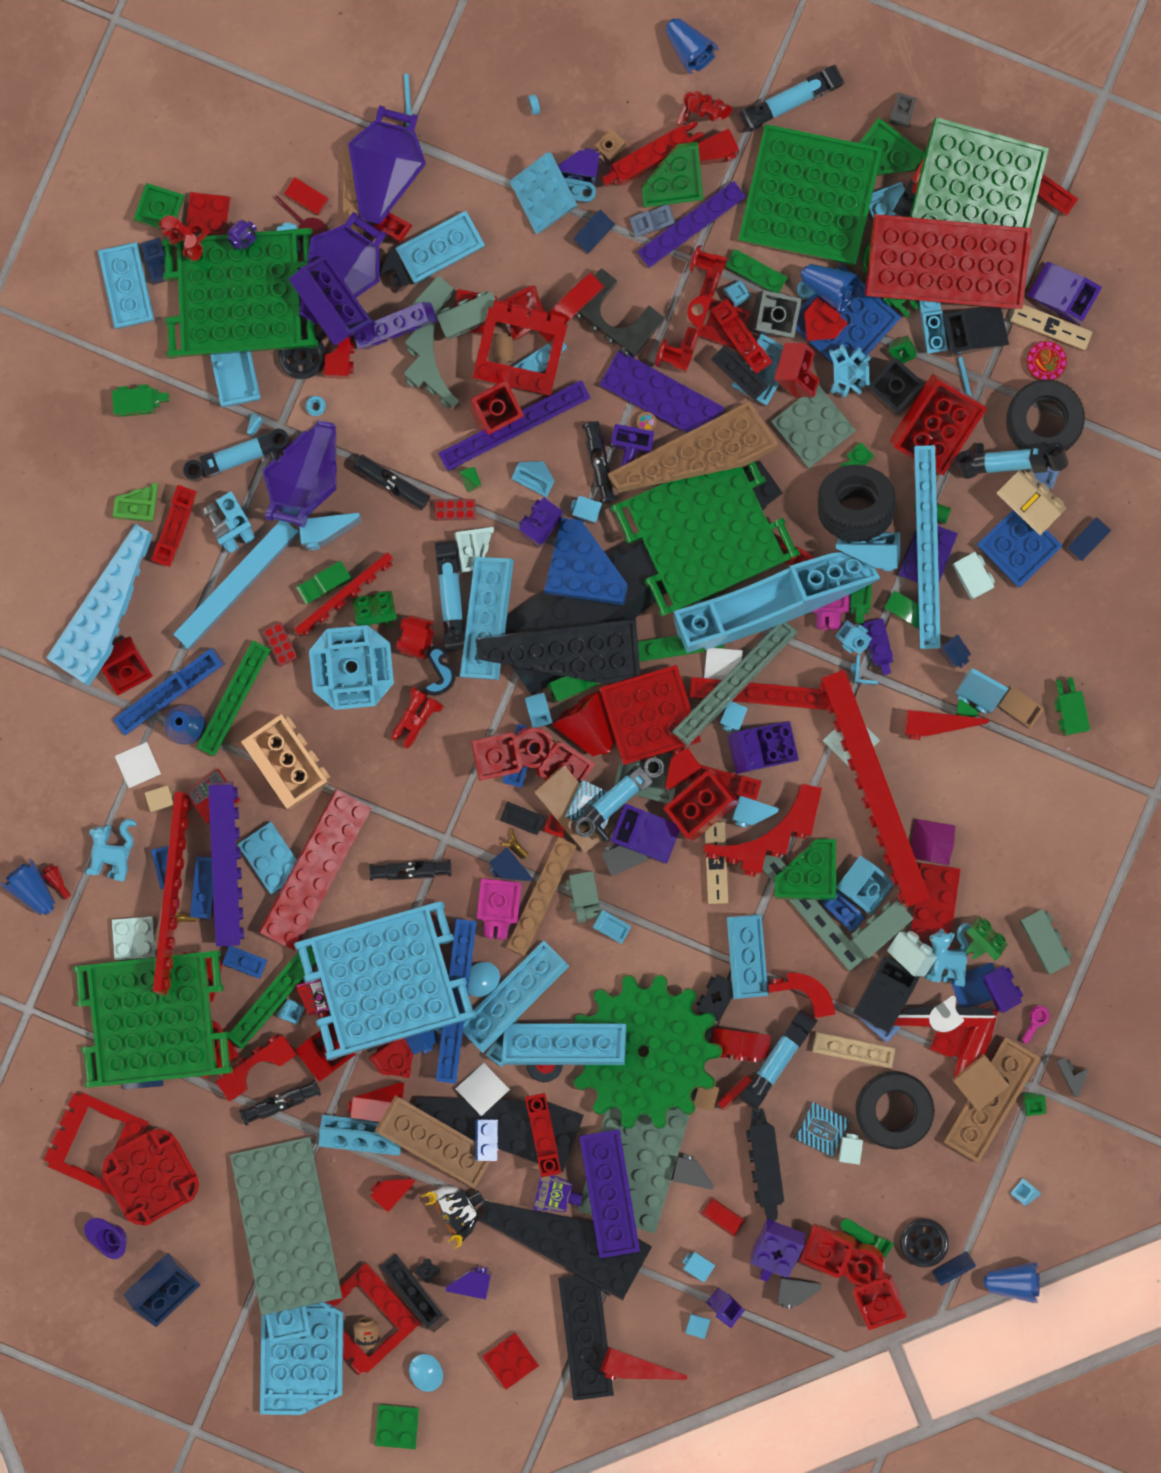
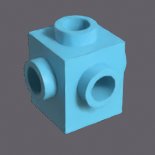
M848 620L835 636L844 643L842 645L844 649L850 653L855 651L858 654L867 649L872 639L866 634L868 632L866 628L859 623L855 626Z

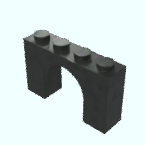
M601 268L595 277L605 287L575 317L579 320L585 319L589 322L588 326L596 333L600 331L605 335L604 339L611 345L617 344L621 347L620 351L627 357L631 355L635 358L664 322V317L648 305L639 318L629 327L615 328L607 324L601 315L600 308L605 298L616 286L617 280Z

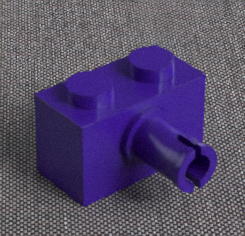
M615 424L611 447L624 450L620 467L626 465L627 461L629 463L634 461L635 455L638 452L645 454L651 452L654 431Z

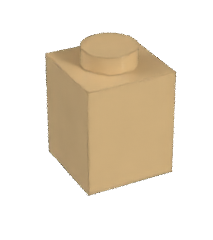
M167 785L145 792L150 812L154 813L173 807L175 789H171Z

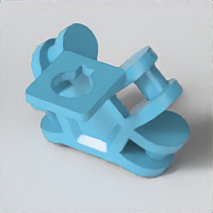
M844 344L840 345L839 349L829 350L834 362V382L830 393L834 394L836 392L841 394V397L846 398L850 387L858 394H861L863 392L862 389L871 384L868 364L871 357L861 352L862 349L859 346L851 353L850 357ZM844 355L846 360L838 363L837 358ZM855 358L860 361L858 365L853 361Z

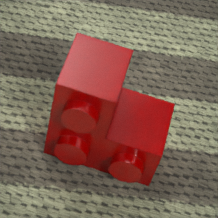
M785 343L774 379L794 397H815L820 380L810 371L815 352L806 343Z
M714 1028L712 1043L719 1044L722 1047L723 1052L720 1058L731 1059V1055H734V1060L746 1061L747 1057V1061L759 1062L760 1059H767L769 1055L771 1035Z

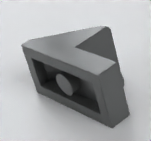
M897 93L889 122L907 128L910 124L917 98Z
M1064 1057L1055 1060L1072 1096L1075 1098L1079 1097L1088 1068L1073 1074L1074 1067L1069 1059L1066 1060Z

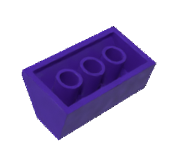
M326 255L303 266L288 279L335 346L372 322Z

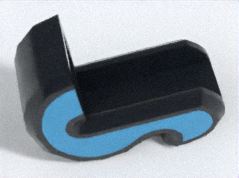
M433 646L429 649L427 657L440 680L424 688L423 691L427 695L437 697L446 694L453 688L456 676L451 665L443 662V659L448 658L446 651L442 647Z

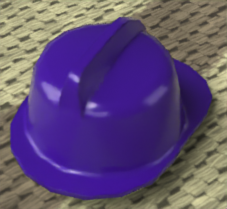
M91 1218L86 1222L84 1226L86 1238L106 1257L119 1259L124 1255L127 1235L121 1226L110 1224L101 1218Z

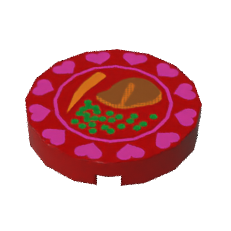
M1039 342L1028 353L1026 359L1027 369L1038 380H1055L1066 369V353L1055 342Z

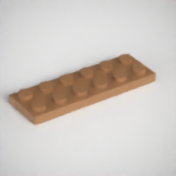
M1004 1037L990 1062L1009 1086L979 1112L967 1100L943 1142L979 1163L1038 1064L1040 1057Z
M396 1095L375 1129V1132L474 1189L491 1162L475 1161V1141Z

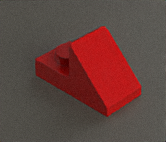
M389 212L380 225L375 224L374 227L380 232L384 231L387 233V236L400 245L412 228V225Z

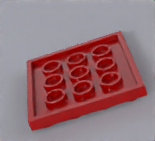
M677 665L599 688L623 766L648 757H655L678 750L681 747L684 748L701 743L700 736L698 735L686 746L672 733L692 712Z

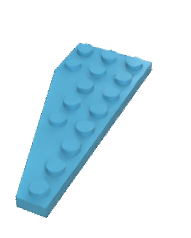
M137 524L134 525L46 657L87 686H90L112 653L114 636H118L120 619L122 616H125L134 590V579L136 576H139L141 559L146 556L153 534Z

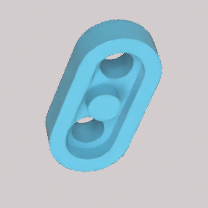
M564 178L576 202L590 203L595 199L596 189L592 183ZM587 190L590 194L589 196H583L582 192Z

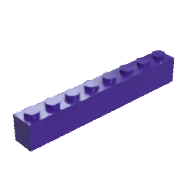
M233 781L209 782L216 947L238 946L241 940L244 939V927H240V920L243 919V907H239V900L243 899L242 887H238V880L242 879L241 867H237V859H241L240 847H236V839H240V828L235 827V819H239V807L234 806V799H238V787H234Z

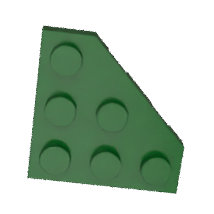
M880 118L876 120L859 142L883 148L877 176L912 172L925 156L922 150Z
M698 142L677 144L641 186L644 208L703 200Z
M815 839L789 866L775 877V899L836 900V839Z

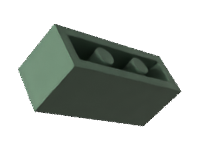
M481 292L476 295V299L471 301L466 299L459 302L458 306L453 309L447 307L439 311L440 314L437 315V319L447 341L484 325L488 306L493 307L494 300H496L493 292Z
M898 900L894 903L889 901L881 908L883 912L878 917L874 914L866 921L868 925L863 930L859 927L851 934L853 939L849 942L864 960L870 958L913 920V917Z
M1040 909L1019 920L1048 975L1071 964L1069 959L1072 956L1067 947L1063 948L1060 943L1062 937L1057 929H1053L1051 925L1053 920L1048 911L1044 912L1043 909Z

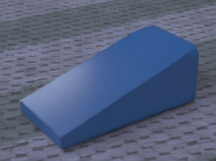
M837 889L836 900L821 901L851 932L866 918Z

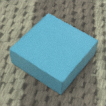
M741 280L723 290V293L733 307L751 299V294Z

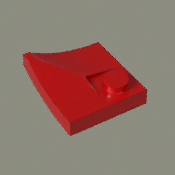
M535 285L527 287L502 301L508 303L507 311L511 310L512 304L528 307L527 315L529 316L532 308L544 311ZM506 324L513 340H519L533 331L532 329Z

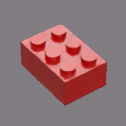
M708 769L663 809L688 840L695 841L740 802L715 771Z

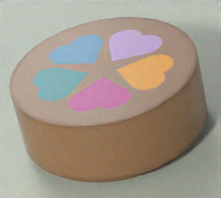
M650 412L641 413L636 421L639 429L653 431L657 423L656 417Z

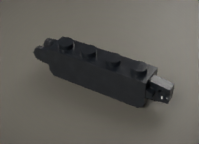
M758 1108L756 1111L752 1109L751 1125H749V1130H746L747 1142H751L752 1150H749L748 1153L750 1163L754 1162L755 1168L754 1171H751L752 1182L757 1183L758 1190L754 1191L755 1203H759L761 1208L764 1207L766 1219L775 1221L778 1218L777 1205H781L784 1202L775 1128L770 1123H767L763 1108Z

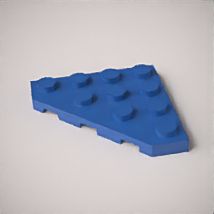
M562 518L544 589L545 594L624 605L628 589L626 581L582 520Z

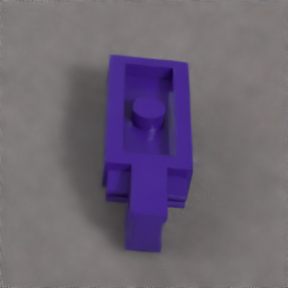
M883 618L863 623L864 628L868 630L866 634L872 638L869 642V649L875 667L880 666L883 676L891 674L889 663H893V655Z

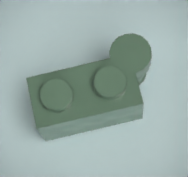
M593 871L569 875L570 880H566L568 892L573 893L574 900H570L572 912H576L578 924L584 923L589 919L598 918L601 910Z

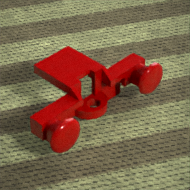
M702 245L696 247L689 264L690 273H693L695 267L707 271L699 296L690 302L687 310L688 320L697 329L687 327L680 349L667 345L668 339H664L657 351L655 359L657 367H659L662 361L673 365L675 370L687 373L699 337L737 350L711 312L712 308L722 302L713 299L727 258L715 253L712 255L700 251ZM700 305L703 308V313L701 315H694L692 313L693 306ZM733 307L746 326L751 312L739 307ZM708 311H710L706 325H704L706 315Z

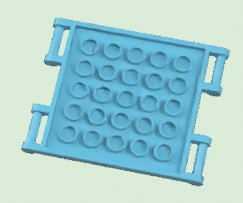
M443 901L294 944L301 958L305 973V983L321 979L331 1016L316 1021L317 1027L321 1030L326 1048V1060H333L344 1055L477 1018L467 992L466 978L449 981L439 945L453 942L454 936L449 930ZM436 911L443 936H436L430 912ZM310 946L313 948L319 970L314 973L306 949ZM454 988L459 990L465 1011L463 1014L458 1012L452 991ZM332 1023L334 1024L340 1045L338 1050H334L328 1025Z

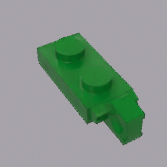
M872 584L851 593L850 608L851 613H855V624L863 625L864 614H869Z

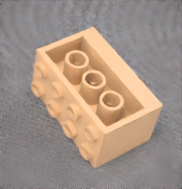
M281 714L241 742L288 810H292L330 784L328 781L330 775L323 766H318L316 762L319 759L313 750H307L305 745L308 743L302 734H296L294 731L296 725L292 719ZM277 739L279 741L282 740L281 747L279 748L274 747L275 740ZM287 756L294 758L292 764H285ZM298 773H305L303 781L296 780Z

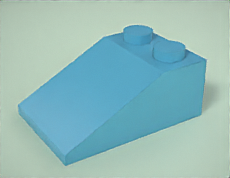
M360 513L309 518L304 528L299 527L301 544L308 551L320 550L321 546L327 545L361 523L362 517Z
M884 532L876 538L862 542H849L838 538L836 549L875 568H882L883 571H892L897 569L899 563L900 533Z
M972 668L965 674L955 695L958 696V700H963L967 704L970 702L976 706L975 709L986 714L987 712H993L1007 692L1008 687Z

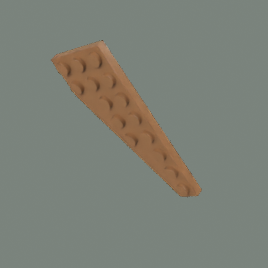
M749 401L608 473V477L617 492H623L743 467L777 450L779 444Z

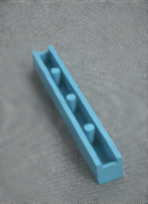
M279 521L173 635L190 651L300 534L299 531L294 529L288 522Z

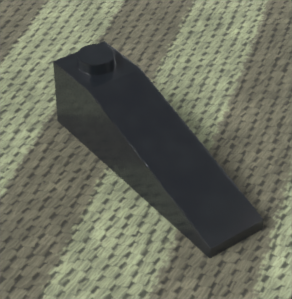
M394 1254L380 1266L427 1329L434 1333L450 1320L397 1254Z

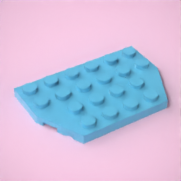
M326 1302L306 1306L312 1335L273 1344L270 1343L266 1316L261 1315L260 1414L302 1415L343 1394L344 1312Z

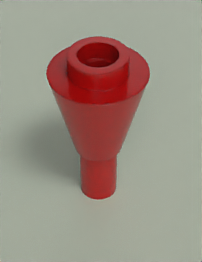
M50 864L42 870L44 873L41 875L42 878L58 890L64 900L71 896L64 885L65 883L58 865L53 866V864Z

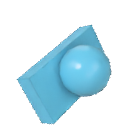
M604 910L601 911L593 926L594 929L621 944L632 927Z

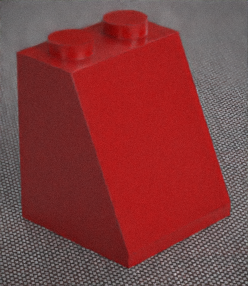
M507 380L470 398V412L478 428L488 435L524 416Z

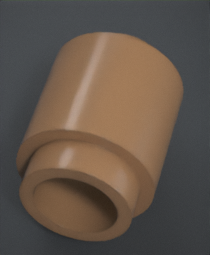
M508 333L497 334L496 338L492 340L495 359L500 364L513 362V357L515 356L513 338L508 337Z

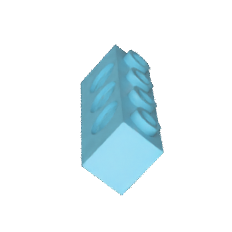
M322 1115L319 1147L400 1156L401 1146L375 1132L380 1122Z

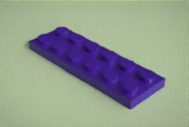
M618 350L599 385L685 433L720 417L725 408L631 356L627 357L620 350Z
M620 1129L579 1136L599 1258L639 1252L640 1248Z

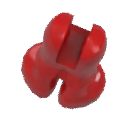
M413 686L410 690V704L406 710L404 709V714L395 726L390 738L396 742L404 729L408 731L409 735L402 745L406 749L413 745L421 729L427 724L428 718L434 712H441L445 707L435 699L428 697L422 711L417 715L416 711L428 695Z

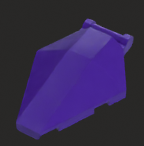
M379 105L375 121L348 143L359 215L363 221L380 225L425 167L426 161L415 133L418 115H408L385 109V106ZM387 117L410 123L409 128L382 122V118Z
M352 212L344 225L311 237L307 264L326 255L357 298L380 282L379 246L387 233L384 231L380 232L360 219L358 214ZM352 224L375 237L374 243L351 229ZM301 298L299 314L315 325L318 324L316 318Z
M317 420V424L308 432L303 431L283 450L284 454L277 461L272 460L262 469L270 498V505L265 514L266 520L274 521L275 519L294 523L298 527L304 528L307 524L308 515L337 490L336 426L333 423Z

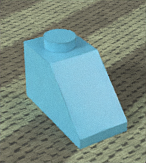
M740 796V803L736 806L732 820L736 821L735 825L747 828V825L752 826L778 813L779 808Z

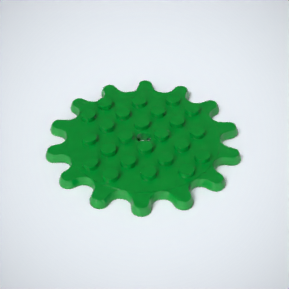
M662 974L656 975L651 986L646 989L638 986L634 976L626 975L622 978V991L616 996H611L605 989H597L593 995L598 1006L597 1012L591 1016L581 1013L574 1018V1024H626L625 1065H584L583 1072L573 1080V1085L577 1090L592 1088L596 1091L597 1099L592 1107L595 1114L603 1115L610 1108H617L621 1112V1125L626 1129L633 1128L637 1118L641 1115L649 1116L653 1126L657 1129H662L667 1125L668 1110L674 1107L680 1109L686 1115L693 1114L696 1105L691 1098L692 1091L695 1088L711 1090L716 1083L714 1077L705 1070L706 1062L710 1059L721 1057L723 1052L719 1044L709 1043L705 1038L706 1031L715 1024V1016L708 1012L697 1015L692 1011L691 1006L696 998V993L691 988H685L678 995H671L667 990L668 980ZM646 1045L649 1048V1054L646 1057H641L638 1049Z

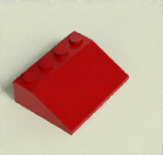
M932 373L889 441L894 448L913 459L914 446L935 445L936 472L944 476L988 408L948 381Z

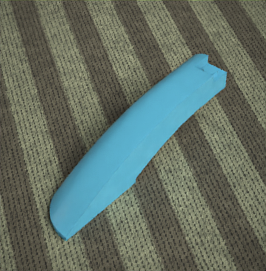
M844 552L831 553L792 565L790 568L726 595L674 611V623L677 634L681 638L687 653L701 648L707 650L756 634L810 613L874 583L880 577L873 566Z

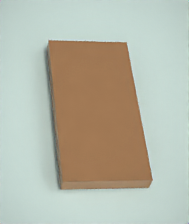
M563 765L533 792L582 851L586 853L601 838L595 831L589 837H581L574 834L571 830L572 820L565 817L580 783ZM610 819L604 829L606 833H609L615 827ZM579 824V830L581 832L585 831L587 827Z

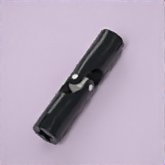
M361 454L353 467V470L421 511L431 498V495Z

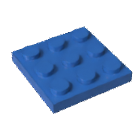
M1014 510L977 544L981 551L1018 588L1063 546L1047 529L1039 535Z

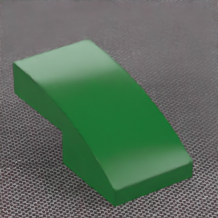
M894 590L884 609L919 629V605Z

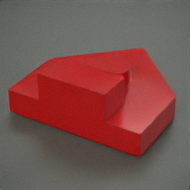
M818 297L804 312L807 342L836 339L848 324L841 317V314L826 302H822Z
M405 1038L381 1045L369 1057L381 1075L410 1078L413 1053Z

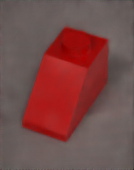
M681 747L673 753L674 757L670 761L665 785L668 791L702 769L689 748L684 749Z
M414 1178L386 1179L382 1183L377 1181L370 1189L373 1192L370 1197L389 1212L416 1180Z

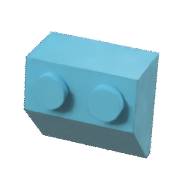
M859 856L836 888L872 916L894 885L892 880L876 865Z

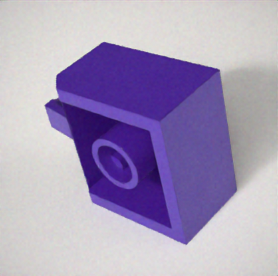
M544 497L541 501L539 499L536 500L531 507L532 513L530 516L525 515L519 523L520 534L538 548L542 546L563 518V511Z
M766 1220L751 1252L750 1264L762 1268L760 1280L768 1282L772 1272L789 1278L804 1248L805 1233L775 1221Z

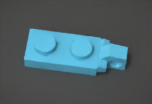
M552 343L545 345L513 367L543 373L546 370ZM563 343L561 353L567 350L565 343Z

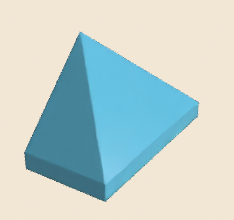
M544 461L519 462L511 478L546 498L555 482Z

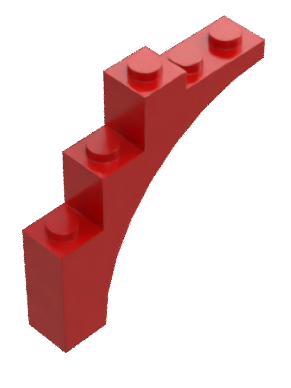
M802 783L799 786L795 801L786 816L765 835L739 845L719 846L704 844L702 853L706 854V858L718 860V857L725 858L726 862L737 865L738 862H741L739 870L744 871L743 875L756 877V874L762 873L766 851L769 852L771 857L781 858V855L787 854L791 833H794V837L806 839V836L812 835L822 788Z

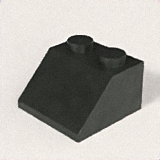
M765 290L757 292L750 332L767 336L794 338L801 298Z

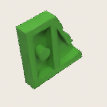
M153 483L150 487L141 490L136 489L129 494L115 497L113 518L154 523L158 483Z

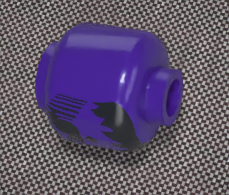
M239 220L228 230L229 237L227 240L236 250H245L257 240L255 232L257 228L251 221Z

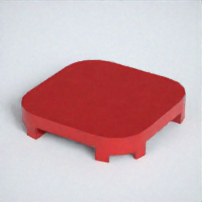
M164 1128L149 1130L116 1148L106 1156L102 1166L104 1180L123 1211L124 1216L129 1222L136 1225L147 1226L153 1224L152 1222L186 1203H190L195 1198L199 1188L196 1172L180 1143L172 1132Z

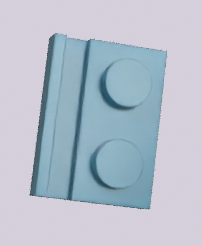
M902 181L873 192L869 208L872 219L874 214L898 215L893 210L904 192Z

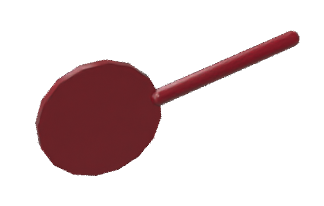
M277 195L274 196L275 200L301 223L298 229L311 228L313 229V236L327 231V226L322 220L312 217L303 221ZM299 237L300 241L303 243V237Z

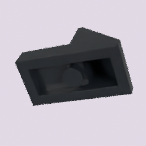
M391 248L383 255L379 265V276L388 275L389 283L395 293L403 291L409 285V281L395 248Z

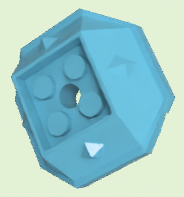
M369 625L328 628L309 650L313 691L334 710L376 706L394 684L390 642ZM354 661L357 664V670L354 672L348 671L346 668L347 662Z

